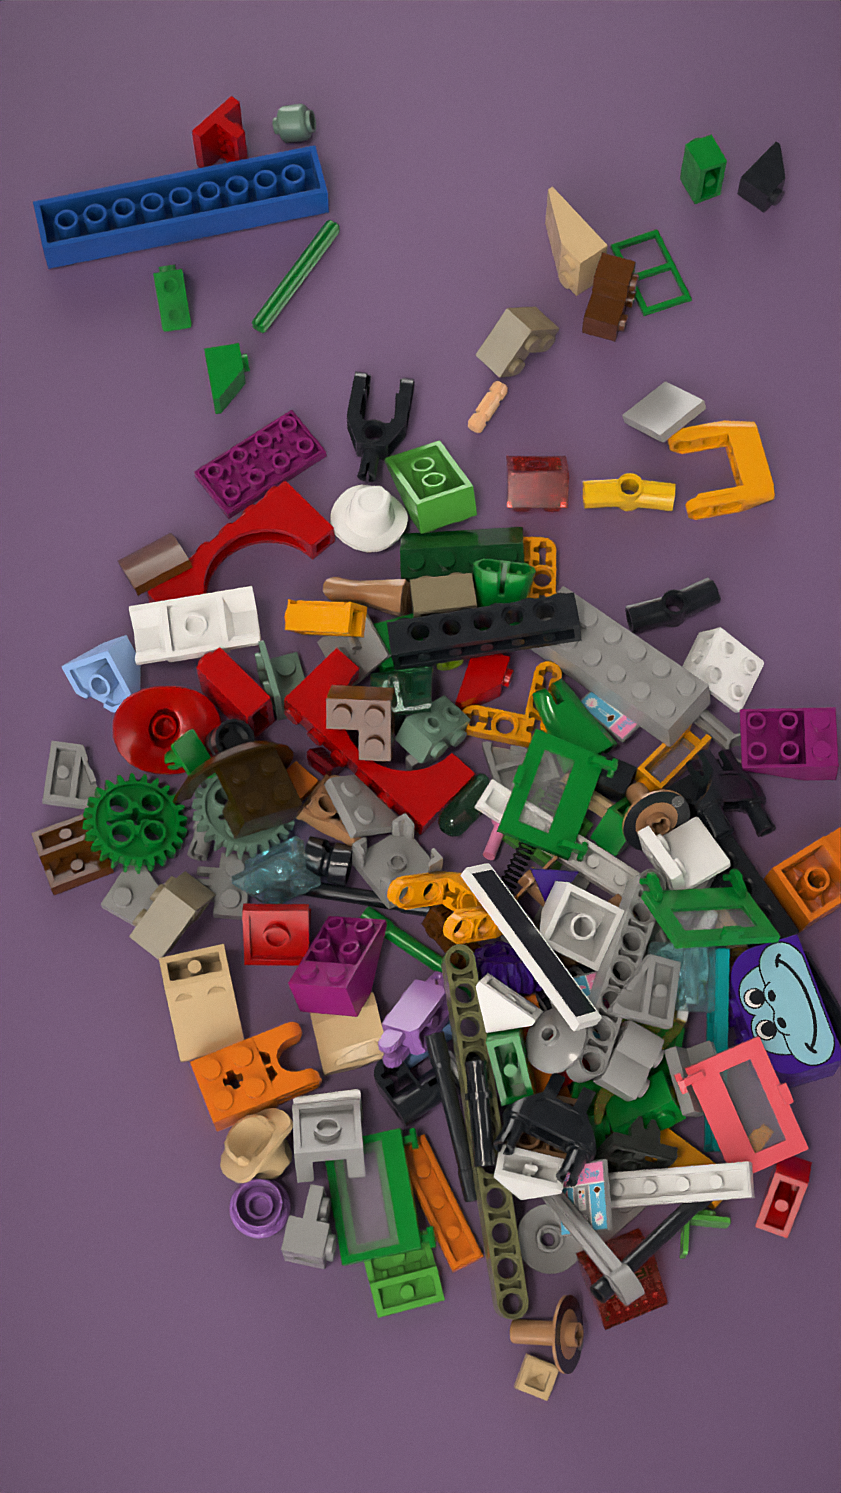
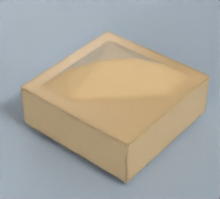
M526 1353L513 1387L548 1401L559 1370L555 1364Z

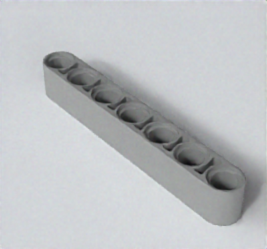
M646 869L631 879L626 885L619 908L625 912L601 966L596 972L588 998L602 1018L596 1025L587 1027L588 1036L585 1050L580 1059L566 1070L567 1075L574 1082H587L602 1074L607 1067L623 1018L608 1015V1009L603 1004V998L611 1005L642 962L656 919L641 899L643 891L646 890L639 883L640 878H646L648 872H654L660 879L662 890H666L665 877L656 869ZM633 911L638 914L640 921L634 917ZM623 939L628 942L630 950L625 948ZM613 968L618 971L620 980L614 976ZM593 1028L599 1032L600 1040L596 1039L593 1035ZM582 1058L588 1061L590 1071L584 1068Z

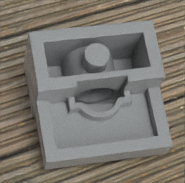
M310 1184L303 1218L289 1215L281 1247L285 1261L325 1269L327 1261L333 1262L337 1241H335L336 1235L332 1234L330 1224H328L331 1204H329L330 1198L326 1197L323 1186Z

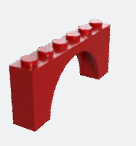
M284 481L279 486L271 487L264 495V498L258 503L249 505L236 521L224 525L219 534L210 542L202 543L197 548L196 553L189 558L192 568L150 589L147 592L149 603L207 594L209 582L218 566L234 552L254 544L278 543L300 550L313 560L335 542L334 527L289 483Z
M336 648L284 698V714L293 724L298 725L300 723L308 731V737L316 745L321 746L323 744L331 752L330 756L336 764L342 768L344 766L348 767L367 787L377 794V797L389 809L392 808L400 816L406 813L415 825L414 830L422 835L472 784L475 773L453 753L433 766L411 771L390 769L373 761L359 760V750L351 741L346 729H326V698L331 685L352 686L358 679L360 669Z

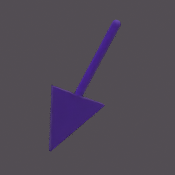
M530 868L545 902L555 881L572 883L579 873L578 871Z

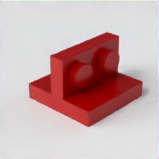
M230 96L192 130L196 162L199 168L212 166L220 158L227 163L248 159L240 102L233 96Z
M243 903L244 965L299 966L310 948L311 908H309V904Z

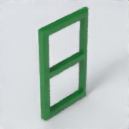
M657 229L611 244L610 246L614 256L623 258L620 252L621 249L655 238L667 263L635 273L639 275L638 281L671 270L682 296L647 307L636 286L635 300L643 316L692 300Z

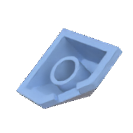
M127 635L104 642L62 666L77 695L85 699L92 697L104 703L103 708L113 713L116 712L124 699L140 690L141 665H136V652Z

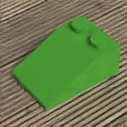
M440 440L385 458L386 466L406 510L421 534L435 531L440 527L455 522H462L467 518L477 515L473 485Z

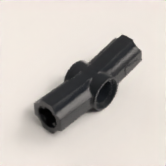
M707 577L681 590H669L662 597L627 605L625 612L629 629L632 633L664 625L673 628L678 627L684 622L685 618L720 603L721 598L714 581ZM667 606H676L680 611H671Z

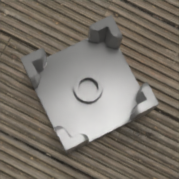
M406 813L392 821V834L373 846L367 848L366 837L352 843V865L388 910L396 906L388 900L387 891L392 881L397 877L442 871V856L433 848L429 857L414 839L415 825ZM408 886L401 891L399 899L404 897Z
M360 1099L292 1105L297 1183L314 1180L312 1162L347 1159L348 1177H366Z

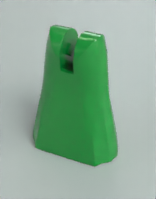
M493 559L475 561L473 572L477 608L486 607L493 603L505 604L528 598L536 573L535 568L528 563ZM514 622V623H511L510 625L515 626V625H518V624H520V623H519V622ZM483 627V628H480L479 630L484 631V630H487V629H489V628H488V627Z
M562 678L551 683V690L558 702L557 705L545 688L532 694L535 706L548 734L599 755L602 752L607 754L617 746V742L594 718L572 688ZM556 755L562 773L564 775L570 773L574 762Z

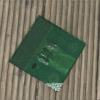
M432 666L371 673L370 687L395 688V716L431 712Z

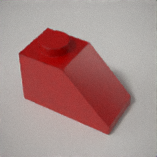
M495 654L470 658L455 705L462 711L467 706H481L500 697L503 687L509 688L514 670L509 668L510 657Z
M792 1156L774 1164L756 1220V1228L788 1238L809 1183L812 1162Z

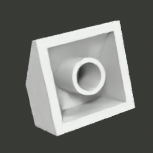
M555 881L541 912L540 933L552 950L598 971L625 911L569 882Z

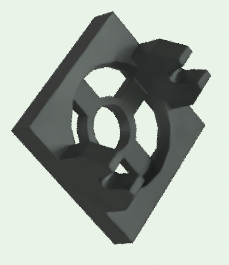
M638 1116L629 1127L628 1135L613 1132L598 1147L593 1161L607 1159L608 1173L668 1168L677 1159L678 1148L660 1144L661 1131L656 1121L651 1119L645 1129L642 1117ZM648 1156L656 1158L657 1160L655 1162L646 1161L644 1157Z

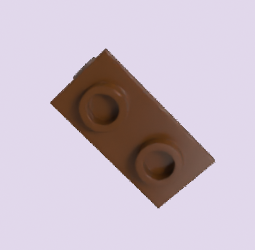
M442 904L437 908L432 906L421 924L428 936L434 939L444 953H446L452 946L457 944L444 936L443 926L453 912ZM461 922L455 927L454 933L460 929ZM477 942L462 944L468 946L473 953L476 949L481 948ZM459 953L451 954L450 962L461 970L465 969L466 960L464 956Z

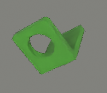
M711 1210L698 1212L681 1228L680 1258L685 1259L688 1255L689 1225L727 1229L731 1224V1218L718 1217L716 1212Z

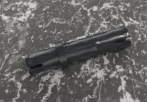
M487 1060L464 1062L467 1077L465 1101H468L470 1110L474 1167L496 1165L490 1112V1099L493 1097L492 1091H489L487 1080Z

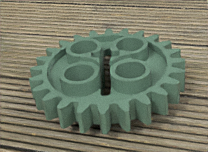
M217 775L213 778L205 779L200 784L201 787H197L194 796L197 799H193L192 808L196 810L193 812V820L200 821L197 824L196 830L197 832L207 831L204 836L205 843L213 839L215 840L214 851H217L222 846L225 847L226 857L233 850L237 851L239 860L242 859L244 852H249L250 857L255 859L257 850H260L264 856H267L269 845L276 850L279 849L280 840L286 841L288 839L289 832L287 830H293L295 822L292 820V822L235 839L226 819H219L225 818L222 813L225 805L219 804L216 799L225 798L228 800Z

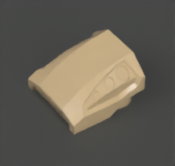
M371 992L358 1017L310 1013L324 1076L358 1069L383 1058L384 1053L379 1050L378 1041L384 1032L373 992Z

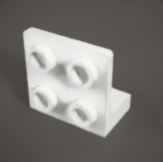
M720 627L698 633L682 667L707 683L711 695L733 712L738 713L740 709H743L764 665V661Z
M698 817L692 818L663 836L661 834L655 835L649 826L637 832L644 854L654 868L663 874L666 885L670 890L693 889L731 866L728 857Z

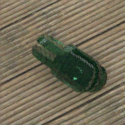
M480 773L476 775L441 812L438 825L443 833L450 837L459 836L483 814L474 807L490 783L489 778L485 774Z

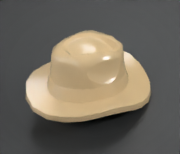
M269 1108L256 1114L246 1115L238 1120L231 1127L224 1141L225 1150L221 1155L220 1162L222 1173L237 1183L249 1182L254 1177L266 1180L278 1178L292 1161L291 1148L286 1140V1136L293 1128L291 1117L283 1110Z

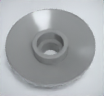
M557 1008L547 1010L541 1014L539 1019L528 1030L525 1041L528 1060L535 1068L544 1073L555 1074L569 1069L580 1059L585 1050L588 1036L587 1028L573 1032Z
M547 1204L539 1205L529 1210L518 1224L517 1230L522 1259L535 1271L544 1274L560 1273L572 1267L579 1259L583 1248L573 1236L561 1237L560 1220ZM544 1234L552 1236L553 1243L551 1246L543 1244L542 1236Z

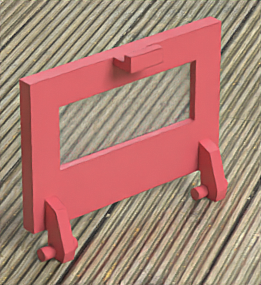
M759 1036L684 1068L687 1074L685 1078H682L680 1073L674 1075L682 1094L687 1093L686 1087L692 1085L726 1163L749 1161L752 1162L753 1173H756L809 1149L789 1105L794 1102L786 1083L780 1084Z

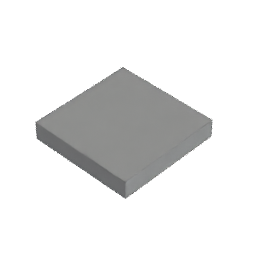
M665 381L625 412L622 417L629 426L664 443L706 409L704 400Z

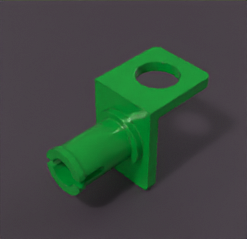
M191 729L171 745L172 750L167 751L164 762L165 764L174 762V764H170L167 767L171 770L184 768L189 776L193 770L211 757L196 732ZM216 772L209 776L207 779L215 777Z

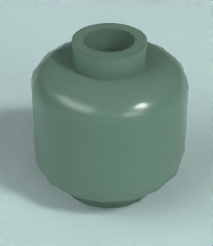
M305 104L282 106L277 112V117L273 118L274 132L276 135L279 134L285 143L307 141L312 136V133L316 131L315 114Z

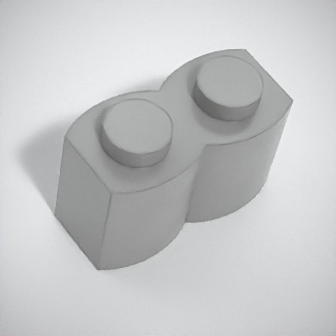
M632 1020L622 1022L607 1067L602 1074L593 1079V1082L627 1102L636 1100L637 1097L641 1098L650 1084V1080L647 1077L651 1067L656 1068L664 1056V1050H662L664 1039Z

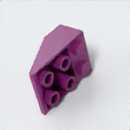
M836 707L740 709L741 768L743 771L804 781L836 780L839 767Z
M328 916L288 982L300 1012L358 1017L371 994L387 928L386 920Z

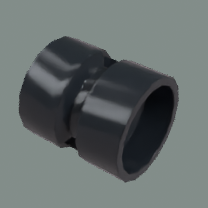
M229 719L208 733L205 738L204 747L212 758L235 746L254 742V731L243 720Z
M310 836L303 855L301 876L315 880L326 877L328 883L346 886L352 869V846L339 842L330 846L328 840Z

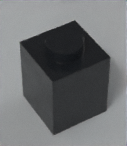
M604 752L601 753V756L606 757L607 760L612 761L615 758ZM618 759V767L614 772L613 778L607 777L608 771L602 769L594 790L605 798L617 803L626 797V790L635 779L637 767Z

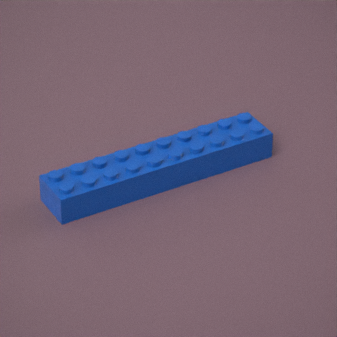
M315 145L33 201L48 269L329 212L328 191Z

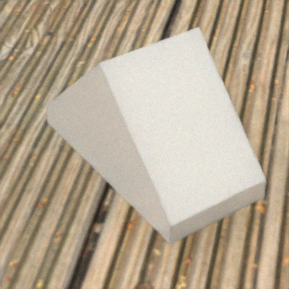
M489 973L476 985L486 1033L532 1026L544 1012Z
M503 1145L497 1155L494 1178L520 1200L562 1193L564 1181L560 1183L556 1178V1173L564 1159L515 1147L512 1155H504L503 1152L506 1145Z

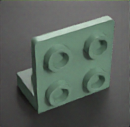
M264 640L258 641L259 652L254 653L260 683L263 684L264 691L271 697L273 711L275 710L277 721L287 719L284 714V698L305 679L298 653L294 652L269 659Z

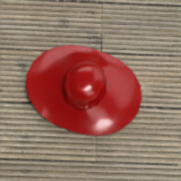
M180 686L149 687L131 694L118 707L113 719V740L118 752L134 767L155 774L185 773L184 768L171 770L167 766L174 764V762L168 764L164 762L165 754L167 751L172 750L171 745L191 729L196 732L204 745L208 733L219 726L221 721L214 704L205 695L196 690Z

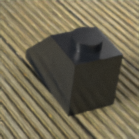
M775 142L740 178L737 195L763 213L771 205L776 206L785 193L783 191L785 171L781 145L778 142Z

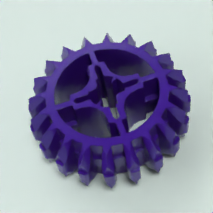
M496 941L494 944H485L483 947L475 950L474 956L479 981L489 973L519 995H531L533 991L543 990L510 944L504 941Z

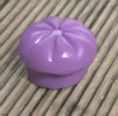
M257 1177L249 1182L240 1184L234 1191L229 1205L230 1217L234 1226L241 1233L252 1238H267L279 1232L286 1224L291 1209L289 1196L281 1184L273 1179L266 1180L258 1179Z

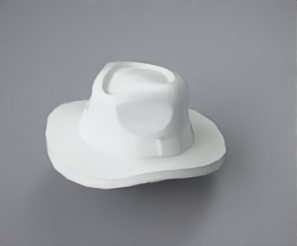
M363 484L347 489L334 503L330 514V524L334 527L335 535L351 548L367 553L380 552L395 544L403 535L408 522L405 508L382 486Z

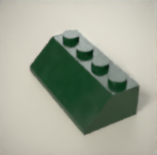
M523 527L425 532L423 534L404 533L401 536V579H406L408 582L421 576L439 577L460 572L463 574L472 573L474 583L473 564L475 561L493 559L524 563Z

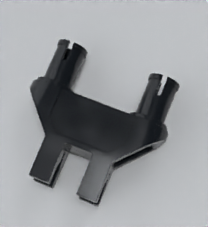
M722 749L718 752L723 762V767L719 759H715L711 750H701L697 753L702 761V767L699 760H689L685 763L695 786L692 798L693 805L698 814L706 817L716 840L718 838L723 839L734 832V828L731 826L725 812L738 811L747 814L758 837L766 836L776 829L764 806L766 797L760 785L742 770L731 749Z
M555 1073L551 1075L543 1092L519 1099L506 1107L502 1115L504 1125L494 1140L493 1146L500 1152L505 1141H507L503 1154L512 1155L522 1133H526L565 1152L567 1155L556 1173V1178L560 1183H563L567 1173L570 1172L571 1174L566 1186L573 1187L577 1185L578 1178L585 1164L593 1161L597 1152L594 1133L586 1114L596 1092L583 1086L573 1107L557 1099L565 1077Z

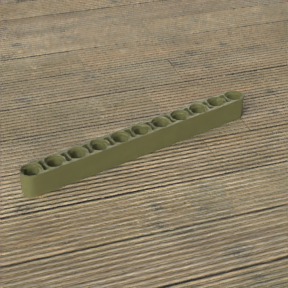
M457 944L444 954L441 967L494 1310L500 1317L516 1320L527 1312L528 1295L512 1192L494 1178V1173H486L481 1166L474 1167L470 1110L468 1101H465L467 1077L464 1062L469 1053L477 1054L481 1061L487 1060V1080L489 1091H492L493 1097L490 1099L493 1140L497 1138L502 1127L493 1069L486 1046L487 1033L476 991V985L479 982L476 960L473 951L468 946ZM459 953L464 956L466 960L465 969L458 970L451 965V954ZM463 986L469 989L471 992L469 1003H461L456 999L455 990L457 987ZM462 1020L473 1021L477 1028L475 1036L467 1037L461 1032L460 1024ZM494 1148L495 1159L497 1161L498 1151ZM491 1189L498 1190L503 1197V1202L497 1209L490 1207L486 1200L487 1193ZM498 1223L503 1224L508 1231L507 1239L501 1244L497 1243L492 1237V1229ZM503 1258L509 1259L513 1264L512 1275L505 1279L497 1271V1265ZM510 1293L514 1294L519 1301L517 1310L511 1314L507 1313L502 1305L504 1297Z

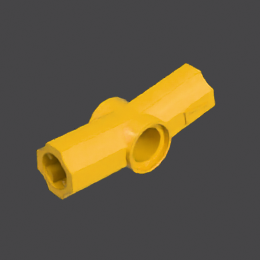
M633 473L621 475L619 479L583 481L584 508L618 507L624 511H632L637 509V507L672 511L676 484L642 480ZM631 490L634 494H626L623 491Z

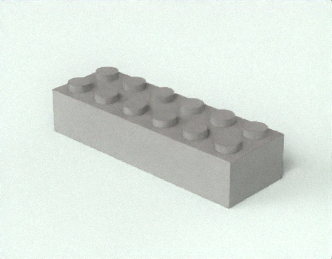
M563 586L557 593L567 594L573 592ZM575 594L582 641L532 648L531 650L546 661L556 663L567 676L597 695L668 747H671L710 704L709 685ZM545 617V618H542L541 620L546 621V620H550L551 618H550V617Z

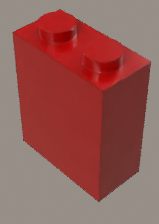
M219 647L213 653L208 652L199 660L196 669L201 691L228 719L235 718L249 724L254 731L255 738L275 722L271 697L223 649Z

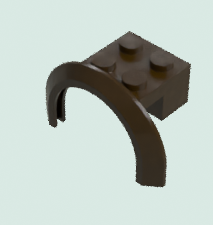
M271 741L249 742L223 751L202 763L189 774L176 793L173 803L191 799L197 787L216 772L228 798L222 813L235 839L292 822L302 806V802L286 771L293 759V751L287 745Z

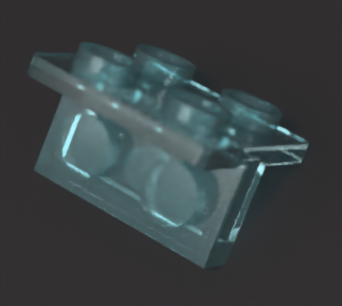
M297 836L257 854L254 858L251 857L245 860V870L231 877L233 885L263 904H283V902L305 894L309 890L321 885L320 877L306 869L304 841Z
M650 943L649 955L652 954L681 962L675 1011L714 1012V946L675 949L672 943Z

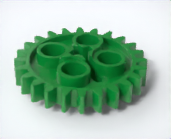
M130 773L128 781H124L121 775H117L115 785L107 779L104 785L105 790L97 787L95 789V797L88 798L87 806L90 808L84 809L83 817L86 820L83 821L82 829L89 830L86 832L85 841H94L91 845V852L102 851L99 859L101 862L107 858L112 859V869L118 863H122L123 872L125 873L130 865L135 867L137 874H140L142 865H146L148 870L152 872L155 861L163 867L167 860L166 856L174 859L176 854L175 848L181 849L183 844L181 838H185L187 829L183 826H186L188 817L182 816L185 806L173 803L176 794L168 795L169 785L160 789L158 787V778L150 784L147 783V774H144L140 781H136L133 773ZM147 804L152 805L157 810L148 811L143 806ZM116 805L121 806L124 808L125 811L115 812L111 809V807ZM152 833L157 835L160 839L153 841L148 839L145 835ZM123 835L128 840L120 842L115 840L113 836Z

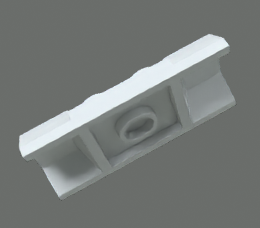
M252 586L129 606L134 630L136 665L166 660L170 663L200 658L208 652L213 653L219 647L226 653H230L232 649L256 646L258 641H261L258 613Z

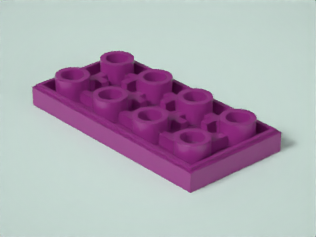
M290 410L194 471V475L226 517L230 519L249 505L263 498L271 487L279 486L284 481L288 482L327 457L326 450L294 411Z

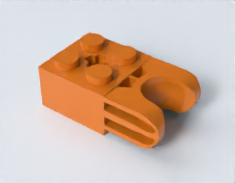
M841 827L779 863L763 878L799 932H802L841 907Z
M285 1023L190 1061L217 1132L233 1126L246 1115L256 1114L264 1109L277 1108L280 1104L314 1091L321 1085L322 1079L318 1071L308 1068L291 1072L285 1070L279 1064L282 1053L300 1041L302 1030L299 1023ZM234 1079L241 1080L239 1081L240 1087L237 1089H233L231 1085L227 1084H230L229 1082Z

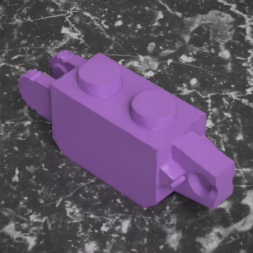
M435 971L426 981L415 979L407 991L402 994L392 1011L385 1016L382 1023L384 1033L378 1041V1047L384 1053L382 1057L386 1067L393 1069L400 1066L409 1054L419 1055L425 1053L427 1046L424 1036L441 1032L450 1020L443 973Z

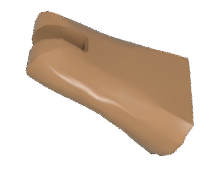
M331 577L323 584V592L332 602H354L397 617L412 614L410 582L406 579L351 580Z

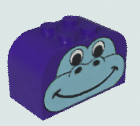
M798 935L779 939L778 943H766L744 951L736 959L729 974L728 1028L733 1027L737 1037L734 1040V1046L759 1036L780 1084L786 1083L788 1089L833 1076L841 1065V1048ZM751 1060L745 1061L753 1078L761 1084Z

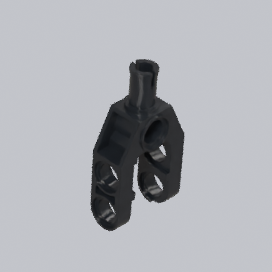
M355 371L347 410V430L356 455L361 457L357 474L360 480L366 482L368 471V482H374L377 478L379 460H385V458L390 457L405 439L413 400L414 379H400L399 393H396L394 419L391 418V422L385 423L376 419L364 420L371 375ZM376 437V438H379V439H377V440H370L369 438Z

